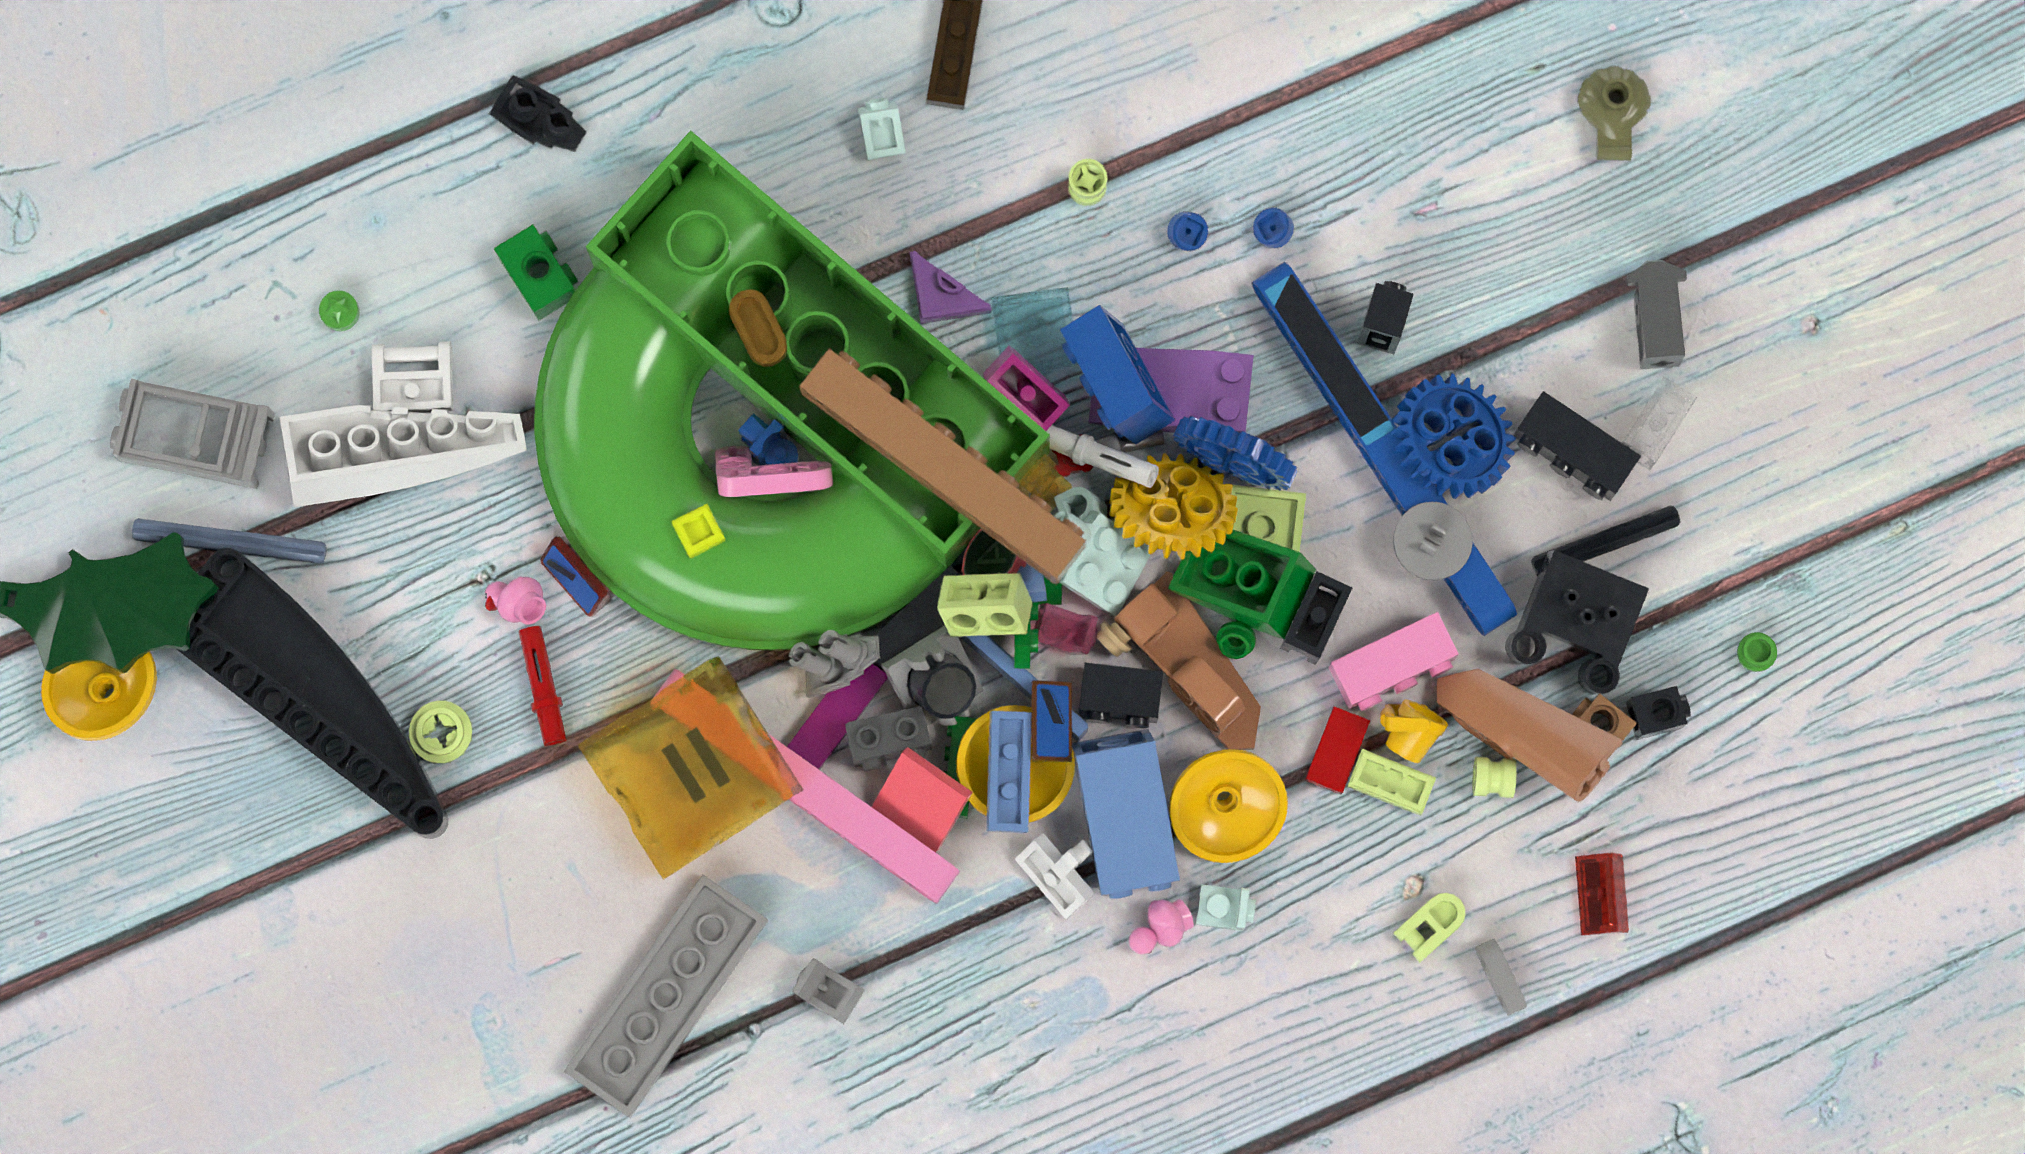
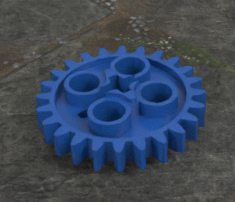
M1439 374L1430 382L1427 379L1422 380L1416 387L1405 394L1406 398L1397 405L1400 411L1392 418V421L1399 426L1391 433V436L1402 441L1394 448V451L1406 453L1407 457L1400 464L1402 466L1413 465L1415 469L1410 476L1412 479L1419 475L1425 477L1423 482L1424 489L1428 488L1432 483L1436 484L1438 496H1441L1448 488L1453 499H1456L1463 492L1467 498H1471L1478 491L1483 494L1491 485L1494 486L1503 478L1502 474L1510 468V464L1507 461L1515 455V451L1508 446L1516 440V437L1506 434L1505 431L1513 425V422L1502 421L1500 416L1507 409L1505 407L1495 409L1492 404L1497 396L1493 394L1485 398L1482 395L1484 391L1483 384L1473 390L1471 389V382L1468 377L1458 385L1455 374H1451L1445 381ZM1454 407L1462 413V416L1458 415ZM1473 422L1480 424V426L1468 430L1462 437L1456 436L1433 451H1429L1427 448L1439 443L1445 436H1453ZM1424 423L1428 424L1432 428L1433 432L1429 431L1425 427ZM1475 441L1482 446L1483 450L1476 445ZM1444 456L1452 461L1453 466L1446 461Z
M1184 416L1183 419H1180L1173 435L1175 437L1174 441L1179 443V447L1187 449L1186 452L1188 454L1198 456V460L1207 467L1227 475L1232 474L1239 480L1246 481L1255 486L1267 489L1272 487L1278 491L1281 489L1287 490L1291 487L1298 472L1297 466L1293 465L1292 460L1285 458V454L1274 451V447L1270 446L1266 441L1244 431H1235L1231 426H1225L1214 420H1206L1202 417L1197 419L1193 416L1187 418Z

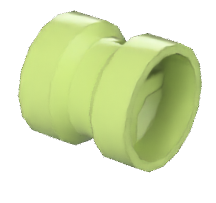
M1082 159L1071 168L1068 188L1069 194L1075 202L1084 206H1090L1100 202L1105 196L1107 172L1098 161Z
M1475 757L1472 777L1473 796H1487L1489 793H1498L1500 797L1514 798L1516 759L1503 758L1499 762H1491L1488 757Z

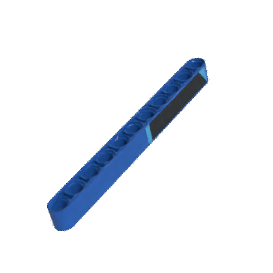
M1283 262L1252 281V287L1260 302L1401 516L1412 507L1421 503L1440 502L1447 504L1442 495H1437V487L1434 483L1424 489L1423 482L1425 477L1422 475L1414 479L1410 477L1415 469L1412 464L1407 466L1400 464L1407 456L1405 452L1394 451V448L1402 441L1391 436V433L1397 426L1289 264ZM1472 543L1471 554L1465 565L1456 574L1445 578L1444 581L1480 634L1485 636L1517 616V610L1475 544Z

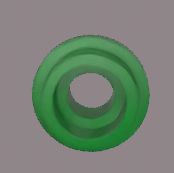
M1227 622L1218 630L1217 644L1222 654L1226 657L1241 659L1253 651L1256 644V635L1251 627L1242 622Z

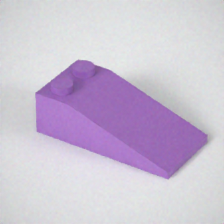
M1137 348L1176 420L1161 429L1162 432L1175 433L1180 419H1183L1184 416L1187 418L1193 416L1197 419L1202 417L1206 420H1214L1225 426H1231L1235 431L1246 432L1254 355L1209 350ZM1095 395L1091 397L1088 424L1104 425L1097 413V409L1101 405Z

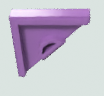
M916 251L910 252L921 324L992 313L991 304L986 303L973 294L956 279L918 255Z

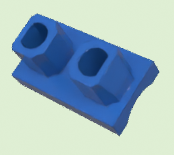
M753 413L738 430L742 436L741 441L749 447L752 461L757 466L798 462L799 454L797 447L787 439L784 427L775 419L768 426Z

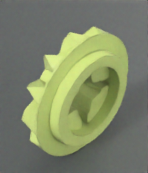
M449 701L430 702L421 707L411 720L409 726L410 743L420 757L431 763H451L465 754L472 741V723L466 712L458 705ZM436 717L439 718V721L446 728L457 727V729L452 730V733L446 735V748H444L438 738H425L436 731Z

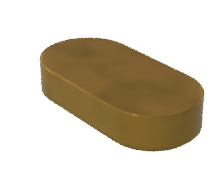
M743 290L737 293L730 302L729 312L750 358L761 366L769 367L778 364L786 355L787 341L767 299L763 294L755 290Z

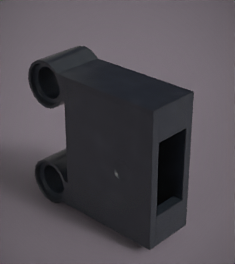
M1556 550L1547 551L1517 630L1511 633L1506 640V654L1510 660L1517 664L1537 663L1546 653V640L1542 635L1545 634L1596 655L1594 659L1587 660L1579 668V684L1589 693H1609L1619 683L1620 673L1618 667L1649 588ZM1524 635L1529 636L1535 645L1533 654L1528 658L1522 657L1517 651V642ZM1596 665H1601L1607 671V681L1601 687H1596L1590 680V672Z

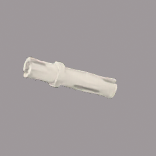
M1053 425L1046 431L1050 434V449L1071 457L1073 462L1083 466L1087 463L1149 488L1156 481L1159 472L1157 465L1097 443L1092 436L1087 434L1079 436Z

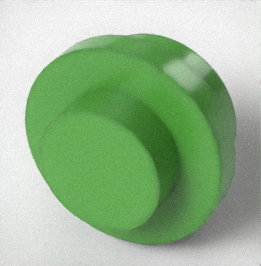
M1760 632L1750 633L1740 641L1737 648V657L1741 665L1747 670L1762 672L1774 664L1777 658V647L1768 635Z

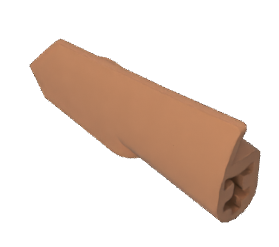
M1168 571L1154 585L1151 583L1124 607L1114 618V621L1168 677V684L1175 695L1227 749L1253 750L1255 748L1261 706L1228 657L1222 654L1216 639L1190 600L1168 589L1173 579L1172 573Z
M1480 669L1460 672L1437 679V704L1450 712L1453 718L1466 731L1503 757L1510 760L1513 758L1517 759L1577 802L1584 800L1596 787L1610 768L1607 757L1623 745L1620 738Z

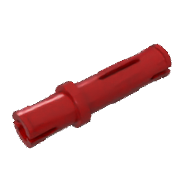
M541 626L523 628L519 630V636L534 700L531 703V709L533 713H537L544 746L564 743L567 739L560 711L563 702L562 698L557 697L542 628ZM535 652H536L537 658H538V663H539V667H540V671H541V676H542V682H540V677H539L538 668H537V664H536V659H535V655H534Z

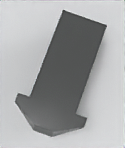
M1664 260L1646 261L1638 269L1627 275L1626 278L1627 286H1635L1637 288L1634 293V310L1640 370L1679 367L1685 356L1678 282H1685L1687 273L1686 270Z

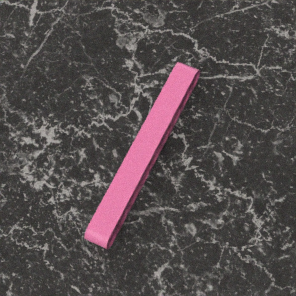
M674 669L651 700L690 730L698 727L708 743L932 902L937 904L960 873L947 860L679 670Z

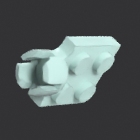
M1091 510L1084 521L1068 512L1059 511L1053 514L1061 522L1067 518L1084 531L1081 537L1086 540L1085 549L1059 583L1106 614L1116 617L1124 606L1150 557V554H1148L1149 545L1143 544L1135 548L1134 536L1123 539V528H1115L1112 520L1097 511Z

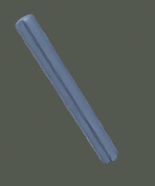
M139 518L134 520L132 526V537L136 541L157 543L172 532H177L184 538V547L215 551L222 548H232L241 554L318 564L324 562L327 551L326 544L322 541Z

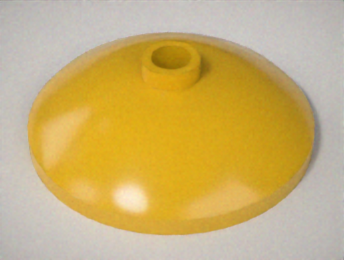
M149 651L138 659L126 673H121L104 663L91 661L71 664L55 674L45 670L41 685V697L46 714L55 726L76 739L98 741L117 736L132 727L148 709L157 683L155 661ZM114 688L113 693L109 697L105 698L106 692L109 689Z
M1008 705L991 711L1032 712V707ZM991 711L980 716L967 729L959 744L956 757L958 781L973 792L968 801L986 817ZM1032 720L1029 823L1044 818L1063 802L1071 788L1075 772L1073 749L1072 762H1032Z
M1238 749L1215 751L1195 760L1178 777L1169 799L1170 822L1179 841L1194 855L1218 863L1242 861L1263 851L1281 831L1288 809L1285 785L1276 769L1262 757ZM1227 791L1230 793L1225 800L1217 799L1221 792Z

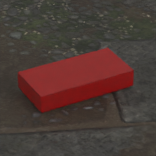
M1333 706L1305 781L1342 795L1370 720Z

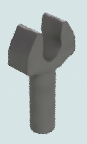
M1159 430L1138 444H1134L1126 437L1120 438L1118 435L1102 438L1095 442L1126 453L1164 445V435L1162 430Z

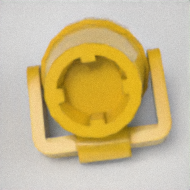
M1404 699L1402 704H1386L1385 708L1380 712V723L1385 727L1386 731H1390L1385 743L1386 746L1394 753L1414 763L1421 762L1438 737L1442 736L1448 727V723L1441 716L1430 710L1428 706L1408 699Z

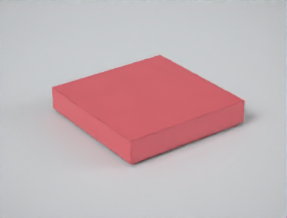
M907 747L901 753L872 808L936 853L943 845L973 792Z

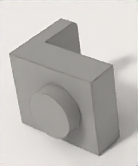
M814 958L800 972L797 984L793 989L794 994L842 1024L846 1022L865 991L857 984Z

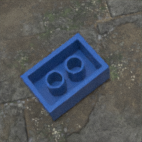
M1098 305L1060 329L1066 340L1062 344V348L1073 364L1078 363L1084 374L1079 379L1086 392L1091 397L1095 395L1101 407L1097 409V413L1107 429L1113 428L1120 438L1125 436L1134 444H1138L1176 421L1124 324L1105 308Z

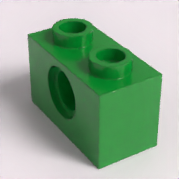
M534 224L493 248L538 321L568 303L575 291L573 285L579 281L567 262L560 266L555 259L553 253L558 251V248L547 231L539 234ZM537 263H545L549 266L548 273L542 278H533L529 275L530 269Z

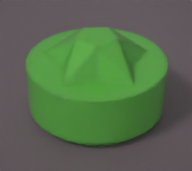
M337 290L323 297L319 305V315L328 328L334 331H346L352 328L358 321L360 309L351 294Z

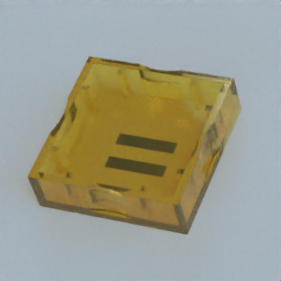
M719 656L705 661L661 690L656 697L644 705L621 716L578 744V747L606 791L624 810L634 835L663 880L804 791Z

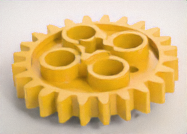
M1163 453L1161 461L1157 462L1151 455H1148L1146 462L1157 465L1159 468L1158 476L1151 488L1123 477L1115 478L1114 487L1111 489L1109 514L1115 517L1114 527L1123 528V539L1135 537V548L1147 544L1149 545L1148 554L1151 555L1157 549H1161L1166 559L1170 556L1171 551H1176L1180 559H1184L1186 551L1189 550L1196 557H1200L1202 547L1213 552L1215 542L1224 544L1226 534H1232L1238 511L1236 507L1237 496L1231 495L1233 485L1223 484V473L1212 476L1211 468L1205 466L1201 469L1198 467V458H1194L1190 463H1185L1183 455L1179 454L1176 461H1170L1169 456Z

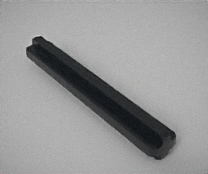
M1670 505L1552 550L1584 562L1678 527L1681 523L1680 516L1675 506ZM1547 552L1536 555L1531 560L1532 568L1537 577Z

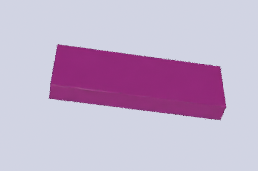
M874 664L864 669V674L851 680L850 685L827 693L787 747L820 770L847 735L846 724L859 719L889 679L887 674Z

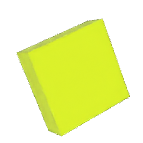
M707 504L671 521L690 559L726 541Z

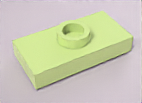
M1362 749L1347 787L1421 816L1436 777Z

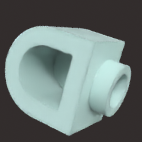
M1083 487L1071 488L1054 497L1058 508L1057 512L1072 513L1082 521L1085 520L1091 510L1100 512L1107 517L1105 502Z

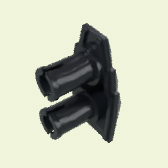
M515 75L511 76L489 112L490 116L532 145L537 142L550 149L555 146L575 152L587 133L572 117L573 112L560 103V98Z

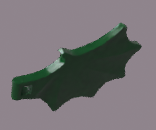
M172 532L159 542L136 553L109 559L90 560L72 549L68 552L72 559L70 567L63 573L42 582L15 583L0 581V618H7L30 633L37 645L44 669L51 674H55L71 664L83 661L104 663L121 673H126L138 659L149 651L165 648L184 651L190 649V622L200 605L218 590V586L214 581L198 575L191 568L184 552V538L177 532ZM10 594L16 595L14 607L7 606Z

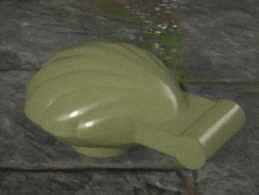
M1619 66L1597 69L1582 82L1577 100L1582 115L1597 130L1596 159L1631 161L1632 128L1648 114L1647 110L1651 105L1647 84L1632 70L1623 69Z

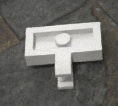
M1042 833L1015 858L1016 862L1065 919L1073 915L1095 894L1075 871V868L1093 853L1084 840L1062 855L1046 835Z

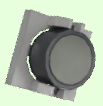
M946 626L941 627L882 664L903 709L921 706L924 710L927 726L935 721L941 725L957 724L955 717L959 714L965 717L970 716L971 703L974 697L984 691L958 636L950 637ZM913 668L910 674L909 683H907L908 673L910 669Z

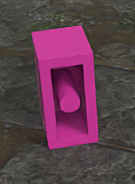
M1010 345L983 372L984 378L988 383L1045 431L1070 406L1067 397Z

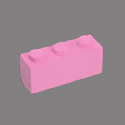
M1436 612L1331 662L1329 670L1348 709L1359 706L1360 710L1364 711L1381 703L1380 695L1392 689L1395 690L1396 694H1400L1418 685L1416 678L1428 672L1433 678L1453 668L1451 661L1455 660L1459 653L1439 613Z

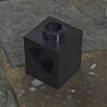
M1677 686L1631 697L1626 702L1630 718L1637 723L1633 728L1636 740L1682 729L1688 724L1686 718L1691 717L1687 697L1685 694H1679ZM1653 703H1662L1668 707L1670 712L1668 721L1660 722L1652 716L1651 706Z

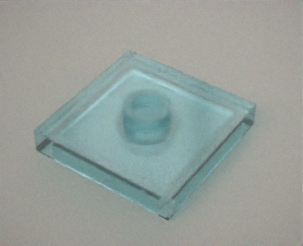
M1068 287L991 297L999 355L1010 345L1038 371L1079 365L1078 363L1073 364L1062 348V344L1066 340L1060 329L1073 321Z

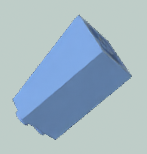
M1149 729L1072 743L1075 768L1101 895L1109 894V898L1118 899L1132 895L1133 889L1148 887V891H1161L1171 888V882L1180 881L1156 744Z

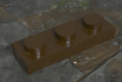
M943 0L926 104L965 110L983 0Z

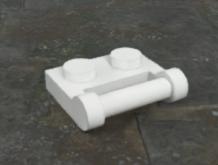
M451 341L438 342V346L386 348L385 344L372 345L373 410L392 411L393 407L408 408L409 412H431V409L453 411V351ZM438 361V370L386 372L387 363Z

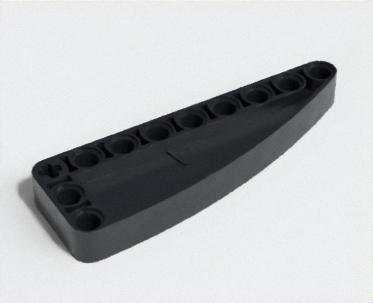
M232 548L217 550L197 573L211 579L218 586V590L214 594V600L210 606L198 608L190 622V649L186 651L176 650L417 834L426 839L440 837L448 827L446 810L411 743L369 681L324 628L267 574L237 550ZM231 559L238 560L239 568L233 576L223 577L221 574L223 564ZM210 645H219L220 655L218 659L212 663H204V650ZM249 668L251 671L250 681L244 686H235L233 682L235 673L239 669ZM274 691L281 692L282 702L280 706L274 710H266L264 706L266 696ZM303 715H311L313 718L311 730L304 734H297L295 730L297 719ZM333 739H342L344 742L342 754L335 758H329L326 754L327 744ZM365 762L374 763V776L368 781H359L357 778L359 766ZM395 786H404L407 791L405 800L399 805H390L388 802L389 791ZM428 809L436 810L438 815L436 825L430 829L420 828L419 817L421 813Z

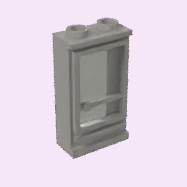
M136 379L130 380L129 389L124 388L120 397L119 410L123 412L120 426L113 428L110 438V448L114 449L113 455L121 462L255 489L258 488L259 481L254 477L258 456L263 457L266 451V441L263 439L267 420L274 421L275 413L269 406L141 382Z

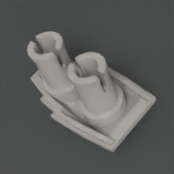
M827 630L820 637V647L814 649L808 646V644L799 642L792 647L789 653V657L795 658L789 660L790 664L806 671V697L812 698L850 685L851 680L864 674L863 670L880 658L879 636L862 637L860 633L852 636L848 634L840 635L834 630Z

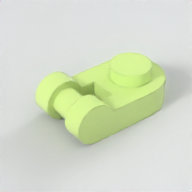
M1438 894L1431 898L1393 934L1401 942L1405 940L1414 950L1412 955L1420 963L1461 926L1465 919V906L1453 894ZM1423 922L1434 932L1427 941L1416 930Z

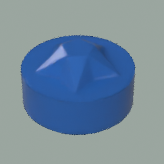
M1279 208L1263 210L1257 215L1253 223L1255 238L1264 246L1272 249L1280 248L1287 244L1294 232L1292 219Z
M1183 211L1177 213L1168 224L1167 234L1169 241L1174 247L1181 250L1194 251L1199 249L1208 237V225L1205 219L1193 212Z

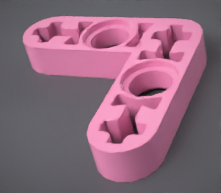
M727 446L715 451L718 494L722 496L738 497L826 489L833 485L832 464L829 462L810 461L752 466L749 447Z

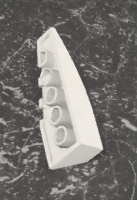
M354 405L279 417L294 507L371 496L410 488L477 469L527 450L520 414L469 411L467 415L448 414L447 410L431 409V413L409 412L408 408L393 407L392 411L371 410V406Z

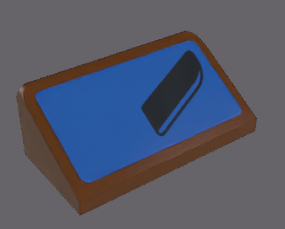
M1032 680V762H1072V682Z

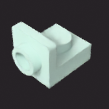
M876 98L866 101V107L858 108L867 159L871 160L905 154L899 110L896 102H888V98Z
M1201 884L1196 925L1243 931L1246 922L1253 923L1256 899L1249 898L1250 889L1247 888L1240 890Z

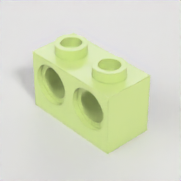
M1020 573L944 576L937 609L950 637L1026 634L1032 600Z

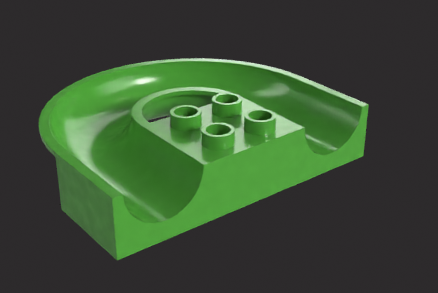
M691 130L585 246L593 264V269L574 291L556 323L540 368L535 398L534 435L538 466L545 492L560 527L573 549L589 570L614 595L635 611L659 625L699 641L747 650H789L799 642L808 644L810 647L820 645V637L827 630H834L840 635L848 634L851 636L878 624L902 610L941 575L965 550L978 530L981 529L801 394L800 385L828 349L837 355L841 351L850 355L860 364V367L857 369L869 379L872 375L882 379L892 388L889 394L901 403L905 398L913 402L924 412L921 418L933 427L937 422L945 426L956 436L953 440L964 450L969 446L976 449L988 460L985 464L996 474L1001 470L1005 471L1018 481L1020 486L1045 459L1050 450L1049 433ZM743 290H755L765 296L786 337V355L781 362L774 366H761L750 358L732 322L729 312L730 302L737 293ZM712 369L769 419L772 421L775 419L784 427L785 432L817 460L831 463L833 485L826 489L738 497L719 495L717 475L709 468L700 455L694 441L691 425L694 398L700 383L709 370ZM707 504L726 541L690 559L671 521Z

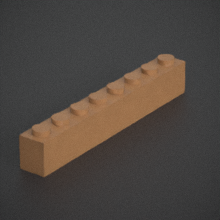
M828 349L800 385L801 394L1057 585L1085 549L1086 540L1081 537L1084 531L1067 518L1061 522L1049 513L1052 510L1051 506L1037 495L1033 494L1029 498L1017 489L1020 486L1018 481L1005 471L1001 470L996 474L985 465L988 460L976 449L969 446L964 450L953 441L956 436L945 426L937 422L933 427L921 418L924 412L913 402L905 398L901 403L889 394L892 388L876 375H872L869 379L857 369L860 367V364L850 355L843 351L837 355Z

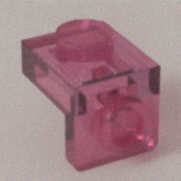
M1042 603L1038 611V621L1035 622L1034 629H1038V644L1069 655H1087L1097 639L1098 631L1096 625L1098 617L1090 614L1080 615L1048 603Z

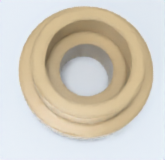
M1106 621L1100 625L1101 630L1096 634V637L1114 656L1119 657L1123 652L1128 653L1132 649L1128 644L1131 637L1124 632L1116 621L1112 625Z

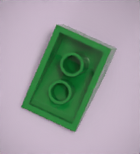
M1233 530L1232 534H1226L1224 544L1215 542L1213 552L1202 547L1200 557H1196L1190 550L1186 551L1185 558L1181 559L1168 589L1234 621L1242 622L1252 629L1284 640L1317 569L1301 552Z

